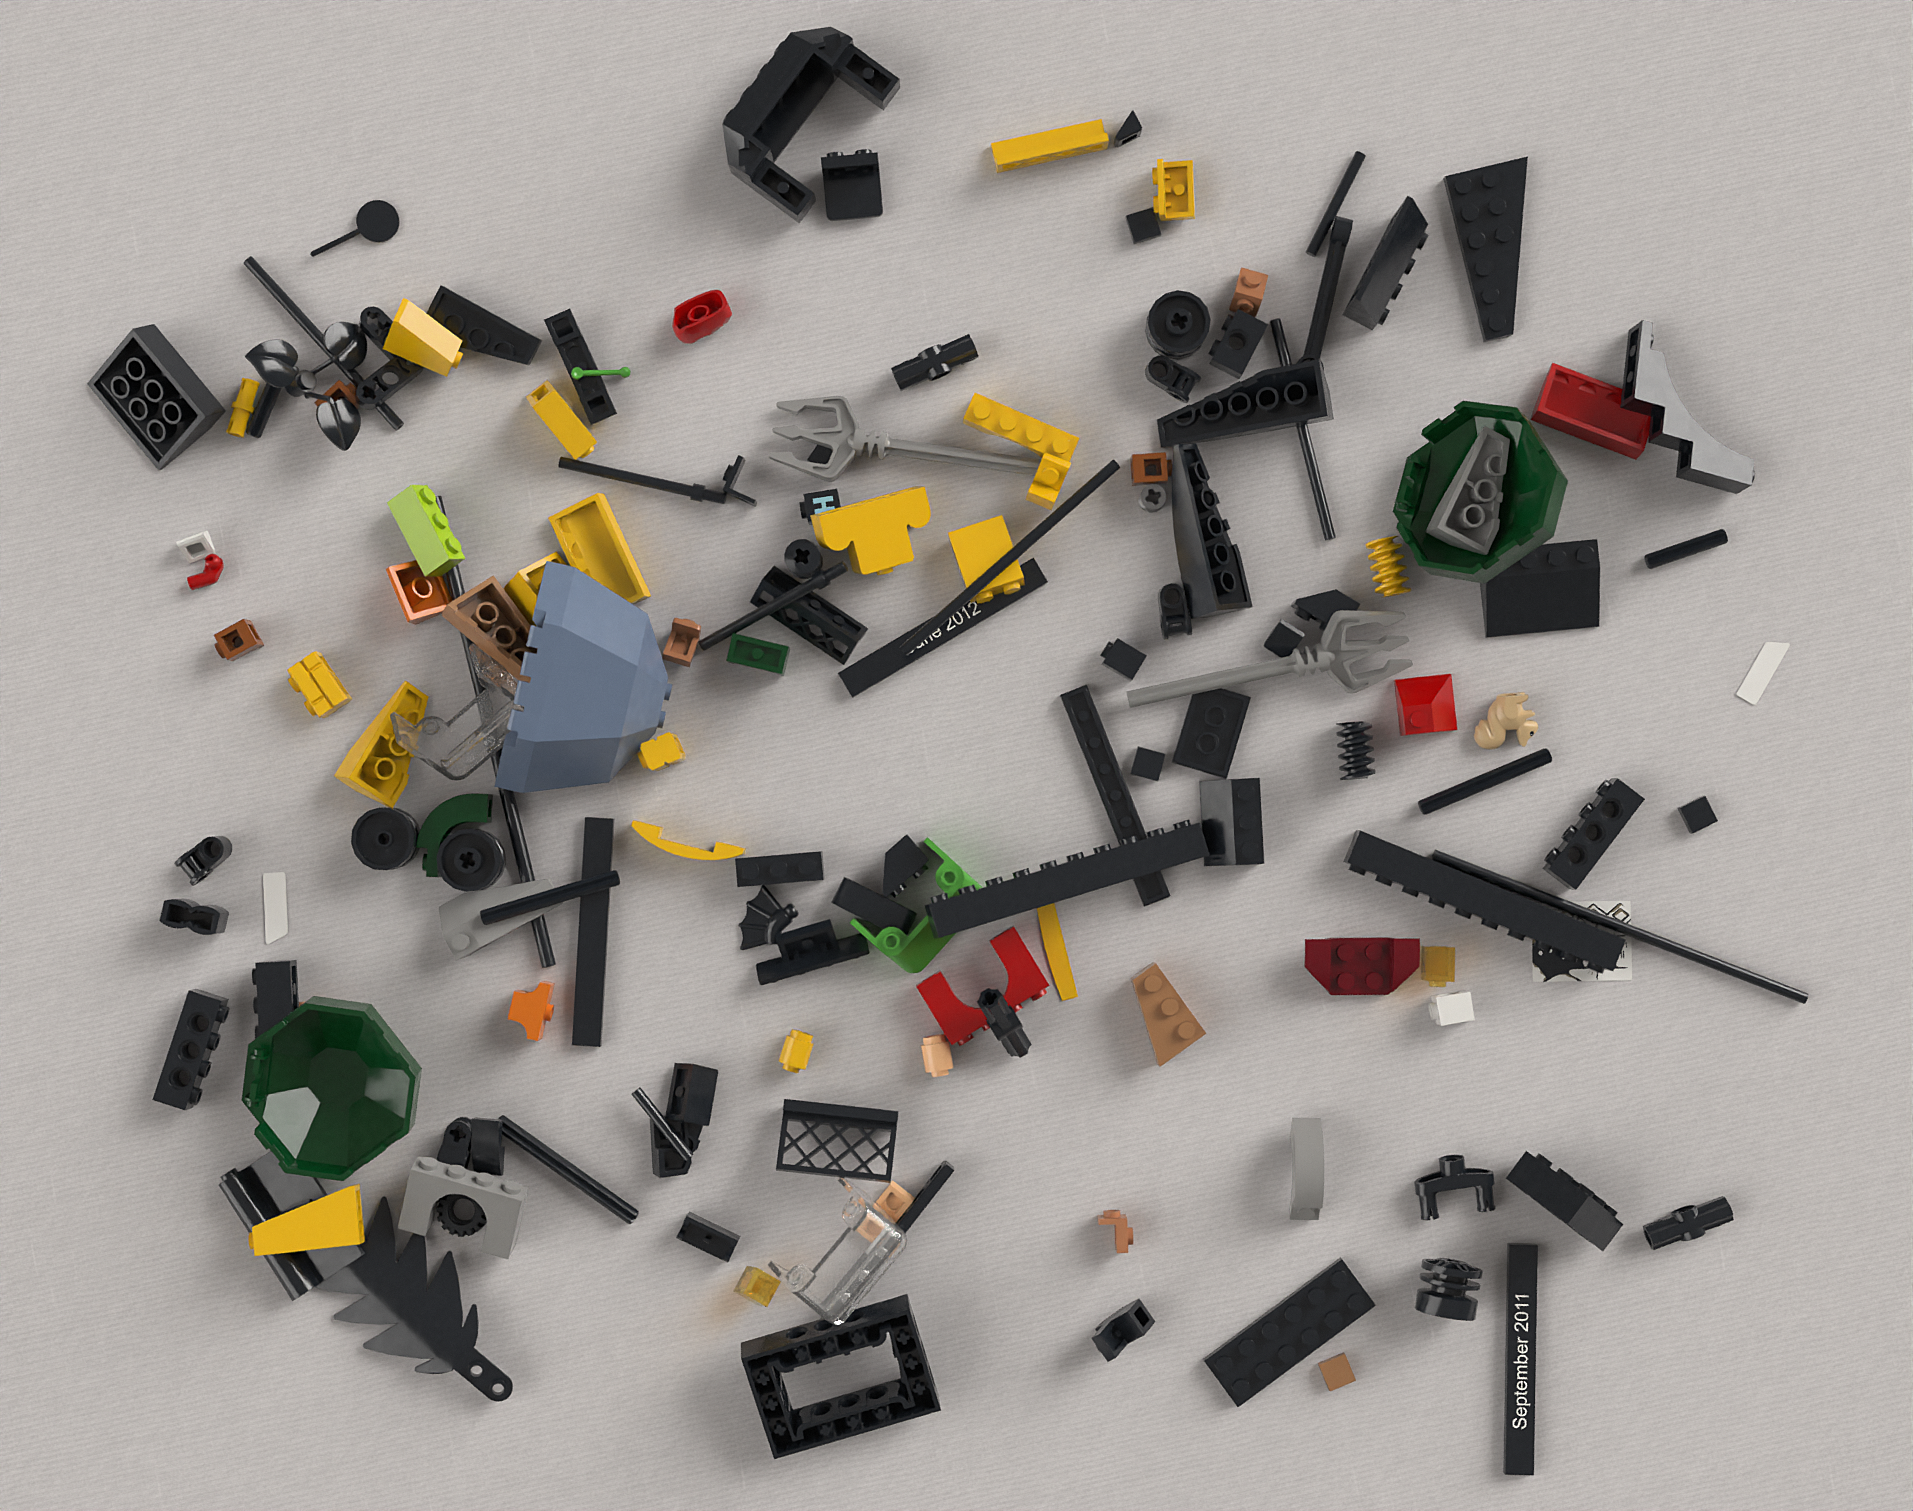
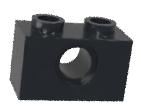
M1237 309L1234 316L1228 314L1221 328L1226 331L1222 340L1215 339L1208 353L1213 356L1209 364L1240 379L1268 324ZM1239 337L1243 341V348L1233 349L1229 345V338Z

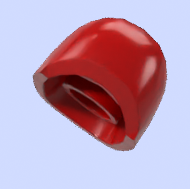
M710 290L690 298L674 308L673 331L681 342L692 344L703 337L713 334L730 320L732 312L724 294L720 290Z

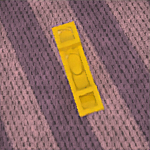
M633 820L631 825L637 833L653 845L686 858L698 860L728 859L743 855L746 848L716 842L714 852L661 839L663 827Z

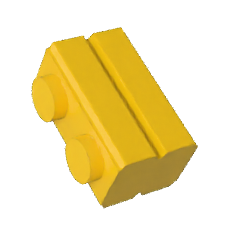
M312 652L287 670L291 676L288 682L297 693L300 691L307 699L304 705L312 716L318 715L319 718H326L352 700L321 652Z
M671 732L658 736L657 740L651 739L642 743L641 751L637 753L643 768H649L652 771L665 769L670 764L674 765L684 761L686 757L678 736Z

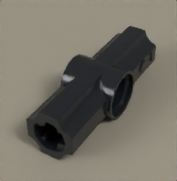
M967 334L941 346V344L929 347L921 351L917 357L894 366L891 370L900 391H903L926 380L933 381L952 372V369L979 358L973 340Z
M988 988L982 991L977 1003L987 1019L985 1020L997 1040L1001 1041L1011 1057L1018 1056L1021 1058L1028 1054L1029 1047L1032 1044L1023 1031V1025L1011 1005H1007L1008 1003L998 989Z
M1721 1196L1697 1206L1688 1205L1672 1211L1670 1216L1644 1225L1643 1232L1651 1249L1656 1250L1680 1240L1690 1241L1703 1236L1706 1230L1733 1221V1211L1726 1198Z

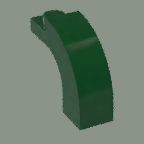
M469 793L458 795L444 801L428 815L420 829L416 848H428L427 854L424 853L422 859V869L426 871V877H441L437 867V854L440 845L453 829L467 822H492L493 794Z

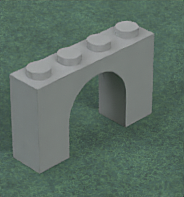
M418 1156L410 1169L398 1229L426 1236L434 1221L438 1199L449 1194H462L474 1199L482 1207L486 1215L487 1225L481 1252L509 1259L516 1245L529 1187L523 1186L516 1181L495 1178L488 1173L470 1171L460 1165L442 1163L432 1157Z

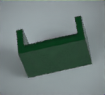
M733 633L726 661L784 676L790 647Z

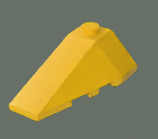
M404 681L349 750L334 777L356 792L393 808L408 783L410 774H407L411 757L414 758L416 750L414 744L417 731L422 726L428 696L409 682Z

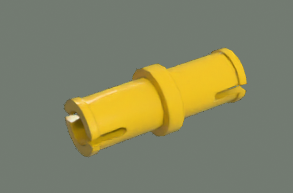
M248 378L241 379L242 382L236 401H233L231 404L233 411L228 428L226 429V433L244 438L250 414L254 413L255 408L252 406L260 386L259 382Z

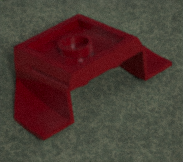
M1354 937L1305 939L1304 967L1330 995H1389L1420 967V938Z

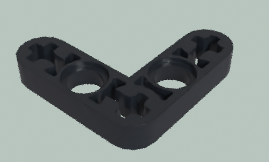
M374 306L367 307L361 312L360 328L390 361L362 381L357 387L356 402L360 407L367 410L377 408L417 377L424 368L418 364L416 366L414 364L408 366L406 364L407 359L383 349L384 339L388 336L393 321L380 308ZM368 317L372 320L378 318L377 325L374 323L367 324ZM391 372L397 375L399 381L390 385L383 381L382 376L385 373ZM376 384H378L379 389L375 391L374 399L370 397L363 398L364 391L371 393L376 389Z

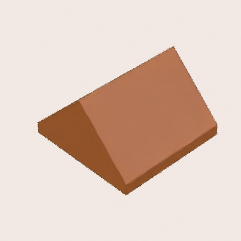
M417 560L386 568L407 622L417 625L441 615L446 605L452 602L443 576L425 577Z

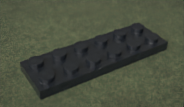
M1340 1257L1203 1358V1360L1236 1406L1239 1407L1376 1305Z

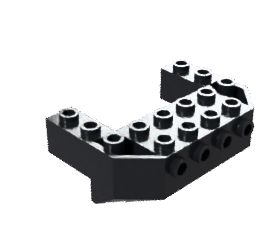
M833 27L790 32L787 38L778 45L770 61L760 69L755 81L746 88L741 95L740 101L734 109L728 112L722 123L727 160L731 174L798 223L802 221L816 202L815 193L774 163L837 78L847 83L883 111L900 89V79L854 46L852 37Z

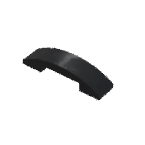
M569 308L544 319L590 424L593 425L616 415V409L601 376H582L580 379H574L571 376L572 370L576 367L582 370H598L571 309Z

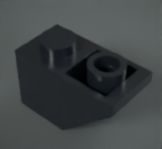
M1337 589L1299 598L1291 604V607L1296 609L1294 614L1309 622L1310 619L1318 622L1320 624L1319 629L1323 632L1333 613L1340 610L1357 611L1360 603Z
M908 834L885 853L882 894L885 897L891 894L895 898L907 888L904 882L913 875L917 879L929 869L926 865L929 861L928 857Z

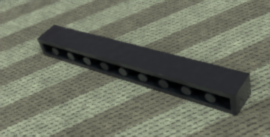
M1188 819L1173 824L1174 830L1164 832L1163 827L1146 832L1148 838L1137 840V836L1120 840L1121 846L1111 849L1110 843L1093 848L1095 854L1085 857L1083 852L1066 856L1068 862L1057 865L1056 860L1040 864L1041 870L1030 873L1029 868L1012 873L1013 879L1003 881L1002 876L986 880V887L976 889L974 884L958 889L959 895L948 898L947 893L930 897L932 903L924 906L934 939L1209 856L1200 822L1191 824Z
M1356 830L1343 861L1350 864L1348 870L1365 876L1367 871L1376 875L1375 881L1389 887H1391L1392 883L1403 886L1401 892L1416 898L1419 893L1430 897L1428 903L1443 909L1445 904L1456 908L1455 914L1467 919H1471V916L1474 915L1482 919L1481 925L1497 930L1498 926L1508 929L1507 935L1520 941H1523L1525 937L1535 941L1533 946L1550 952L1551 948L1561 951L1560 957L1574 963L1581 959L1588 962L1586 968L1603 974L1604 969L1614 971L1626 939L1361 830Z

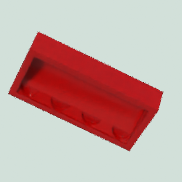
M1552 363L1530 420L1637 460L1643 453L1647 443L1651 416L1620 408L1621 388Z

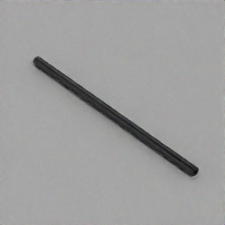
M1112 460L902 644L899 649L903 654L907 656L1118 471L1120 469L1119 464Z

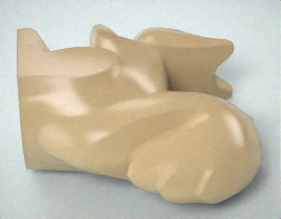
M1516 692L1497 695L1496 700L1488 710L1487 720H1480L1479 725L1475 727L1474 738L1480 747L1488 750L1497 749L1505 741L1506 730H1516L1519 744L1523 747L1526 746L1527 741L1538 730L1537 722L1526 720L1534 716L1535 712L1523 710L1522 703L1529 698L1528 694Z

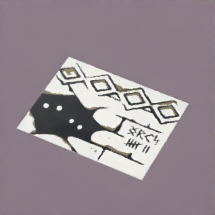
M1630 901L1573 902L1631 925ZM1536 902L1626 939L1614 971L1604 969L1603 974L1586 968L1588 962L1578 959L1576 963L1560 957L1561 951L1551 948L1550 952L1533 946L1535 941L1532 940L1533 982L1632 980L1631 937L1547 904Z

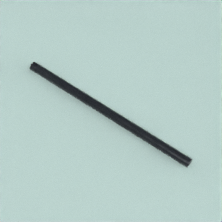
M252 256L248 257L243 264L323 352L331 358L333 355L324 347L322 332ZM338 360L334 362L356 388L364 381L363 377L355 369L346 370L341 367ZM373 390L371 393L364 391L365 398L370 397L374 399L375 391ZM385 402L376 408L396 431L404 425V422Z
M1281 319L1271 320L1269 322L1281 367L1292 365ZM1308 425L1296 426L1325 541L1334 539L1336 535Z

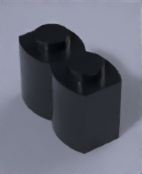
M170 899L164 901L159 921L171 928H189L193 932L202 935L220 934L225 932L229 912L216 905L201 906L190 899Z

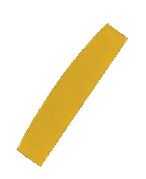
M1052 903L1037 908L1042 938L1062 1001L1076 998L1078 994L1055 904Z

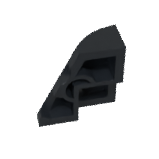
M650 1119L653 1174L659 1178L688 1174L692 1163L691 1157L684 1161ZM667 1120L692 1153L695 1152L700 1143L698 1138L703 1126Z

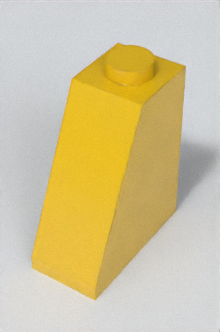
M405 298L402 299L383 346L384 350L446 377L451 367L457 369L463 353L458 351L462 340Z
M548 379L526 396L532 408L575 460L578 457L585 458L595 449L594 445L597 443L595 438Z

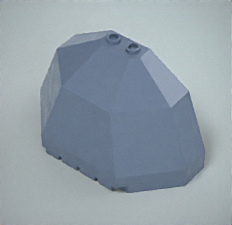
M546 561L532 618L536 626L531 625L526 646L538 648L537 654L525 651L520 675L531 677L530 682L518 680L513 701L514 704L524 706V711L511 709L507 727L511 731L505 736L494 786L520 793L609 783L640 750L641 744L648 741L656 733L657 727L663 728L666 712L661 711L663 700L669 701L672 684L667 683L668 675L648 614L576 567Z

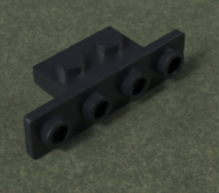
M830 919L775 935L781 957L756 964L758 981L760 985L775 983L782 979L802 975L806 972L830 967L840 962L868 955L870 951L867 938L859 933L837 940Z

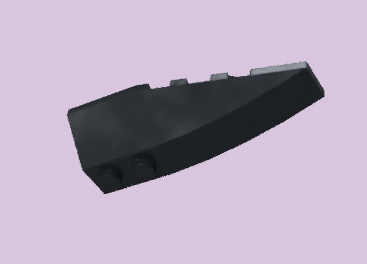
M1318 359L1262 370L1248 379L1236 382L1220 392L1208 395L1192 405L1189 404L1157 419L1161 448H1166L1177 444H1194L1334 420L1329 387L1321 361Z
M1177 444L1173 448L1172 516L1178 565L1191 619L1207 618L1252 608L1241 554L1237 544L1232 545L1227 530L1230 529L1227 519L1222 520L1216 506L1220 503L1218 496L1208 486L1207 481L1210 479L1198 446L1197 444Z

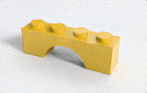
M974 393L963 418V424L988 435H995L1017 443L1033 451L1041 458L1047 452L1070 462L1079 438L977 393Z

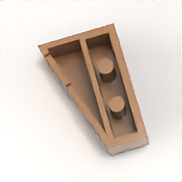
M1152 962L1131 977L1158 1066L1161 1067L1204 1036L1206 1032L1155 962Z

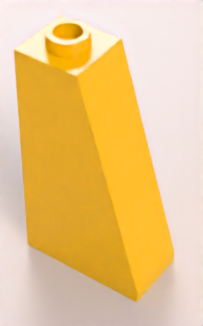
M353 1184L253 1226L252 1232H249L248 1240L250 1249H254V1256L358 1245L365 1242L360 1184Z

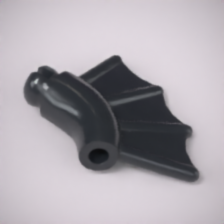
M762 885L758 895L751 901L746 902V916L738 925L743 935L740 949L747 950L765 944L776 945L775 935L782 933L793 922L792 919L796 918L799 914L798 910L796 911L795 906L791 903L785 908L782 907L767 887Z

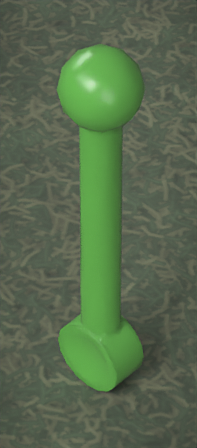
M576 367L571 372V376L574 379H580L582 376L621 375L627 378L631 374L628 367H622L620 370H582Z

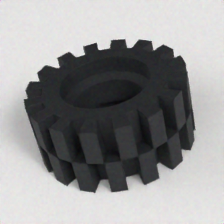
M449 1194L441 1197L438 1201L439 1206L436 1207V1212H439L438 1222L441 1221L443 1224L441 1227L444 1230L448 1229L451 1235L458 1234V1237L470 1236L478 1232L487 1223L482 1207L468 1196ZM468 1199L473 1203L475 1213L471 1219L460 1220L455 1216L453 1208L457 1200Z

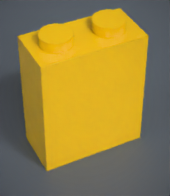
M1002 515L948 532L949 541L966 588L1013 548ZM1018 559L974 596L970 602L984 603L993 599V595L1002 592L1004 594H1011L1021 589L1020 586L1025 585Z

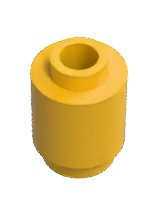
M791 1029L790 1035H786L779 1062L783 1063L782 1069L794 1073H799L800 1069L806 1070L814 1045L812 1043L813 1035Z

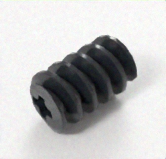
M798 539L787 546L784 553V561L789 571L795 577L809 579L812 577V574L822 569V555L817 545L812 541ZM802 554L805 557H807L809 561L805 565L803 562H800L799 556Z
M1364 721L1336 723V725L1344 727L1343 730L1336 732L1337 736L1345 738V741L1338 743L1337 747L1346 750V752L1338 755V759L1347 761L1346 764L1339 766V770L1348 772V775L1341 777L1340 780L1365 779L1375 774V769L1367 767V765L1375 762V758L1366 756L1367 753L1374 751V747L1365 745L1366 742L1373 739V735L1364 732L1372 728V724Z

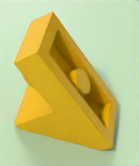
M1045 452L1025 500L1052 511L1071 463Z

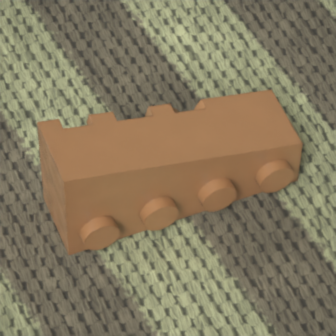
M494 575L446 605L441 616L517 680L530 682L531 677L520 675L525 651L537 654L538 648L526 646L531 625Z

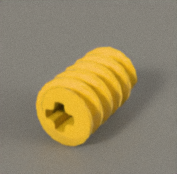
M1398 536L1381 538L1365 544L1366 549L1375 550L1368 555V560L1377 561L1370 566V571L1379 572V574L1372 578V581L1382 584L1374 590L1375 593L1384 594L1381 598L1412 591L1409 587H1402V584L1408 581L1409 577L1400 575V572L1407 569V566L1398 564V561L1405 557L1404 554L1395 552V550L1402 547V543L1393 542V539Z

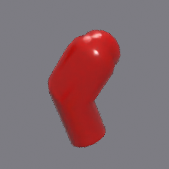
M207 555L204 559L205 567L203 572L187 577L191 590L206 587L218 581L224 568L223 560L218 555Z

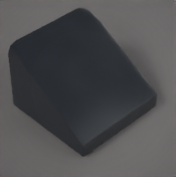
M1134 110L1131 111L1115 136L1114 146L1117 148L1141 135L1142 126Z
M1281 619L1269 634L1264 647L1280 658L1287 657L1293 653V649H1296L1305 634Z

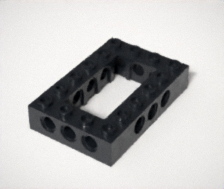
M908 1294L741 1342V1360L774 1459L941 1411L939 1394ZM889 1332L893 1355L898 1360L901 1378L797 1409L792 1408L781 1372L789 1373L794 1371L796 1367L813 1362L819 1364L824 1359L841 1354L847 1356L850 1355L851 1351L868 1346L878 1347L886 1341V1333Z

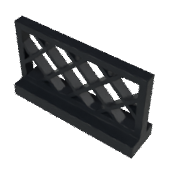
M784 1099L776 1171L891 1183L899 1111ZM788 1121L800 1122L806 1131L794 1140L787 1132ZM807 1123H811L814 1125L809 1127ZM820 1125H829L835 1134L822 1143L813 1131ZM835 1126H839V1127H843V1128H841L840 1130H838ZM849 1128H857L864 1137L851 1146L842 1134ZM864 1129L871 1131L869 1133H866ZM878 1131L891 1132L890 1142L881 1149L870 1138ZM810 1134L819 1146L806 1155L797 1143ZM786 1137L791 1142L787 1146H785ZM839 1137L848 1149L837 1158H834L826 1146ZM867 1140L876 1153L866 1161H863L855 1149ZM793 1146L803 1157L795 1165L783 1164L784 1153ZM889 1148V1150H888V1158H887V1157L883 1154V1152H885V1151ZM821 1150L832 1161L824 1168L816 1167L810 1160ZM849 1153H852L860 1163L853 1171H846L839 1164V1161ZM880 1156L887 1164L886 1175L874 1174L867 1165ZM805 1162H807L809 1166H801V1165H803ZM835 1165L838 1168V1170L830 1168H832ZM864 1168L867 1173L859 1171Z

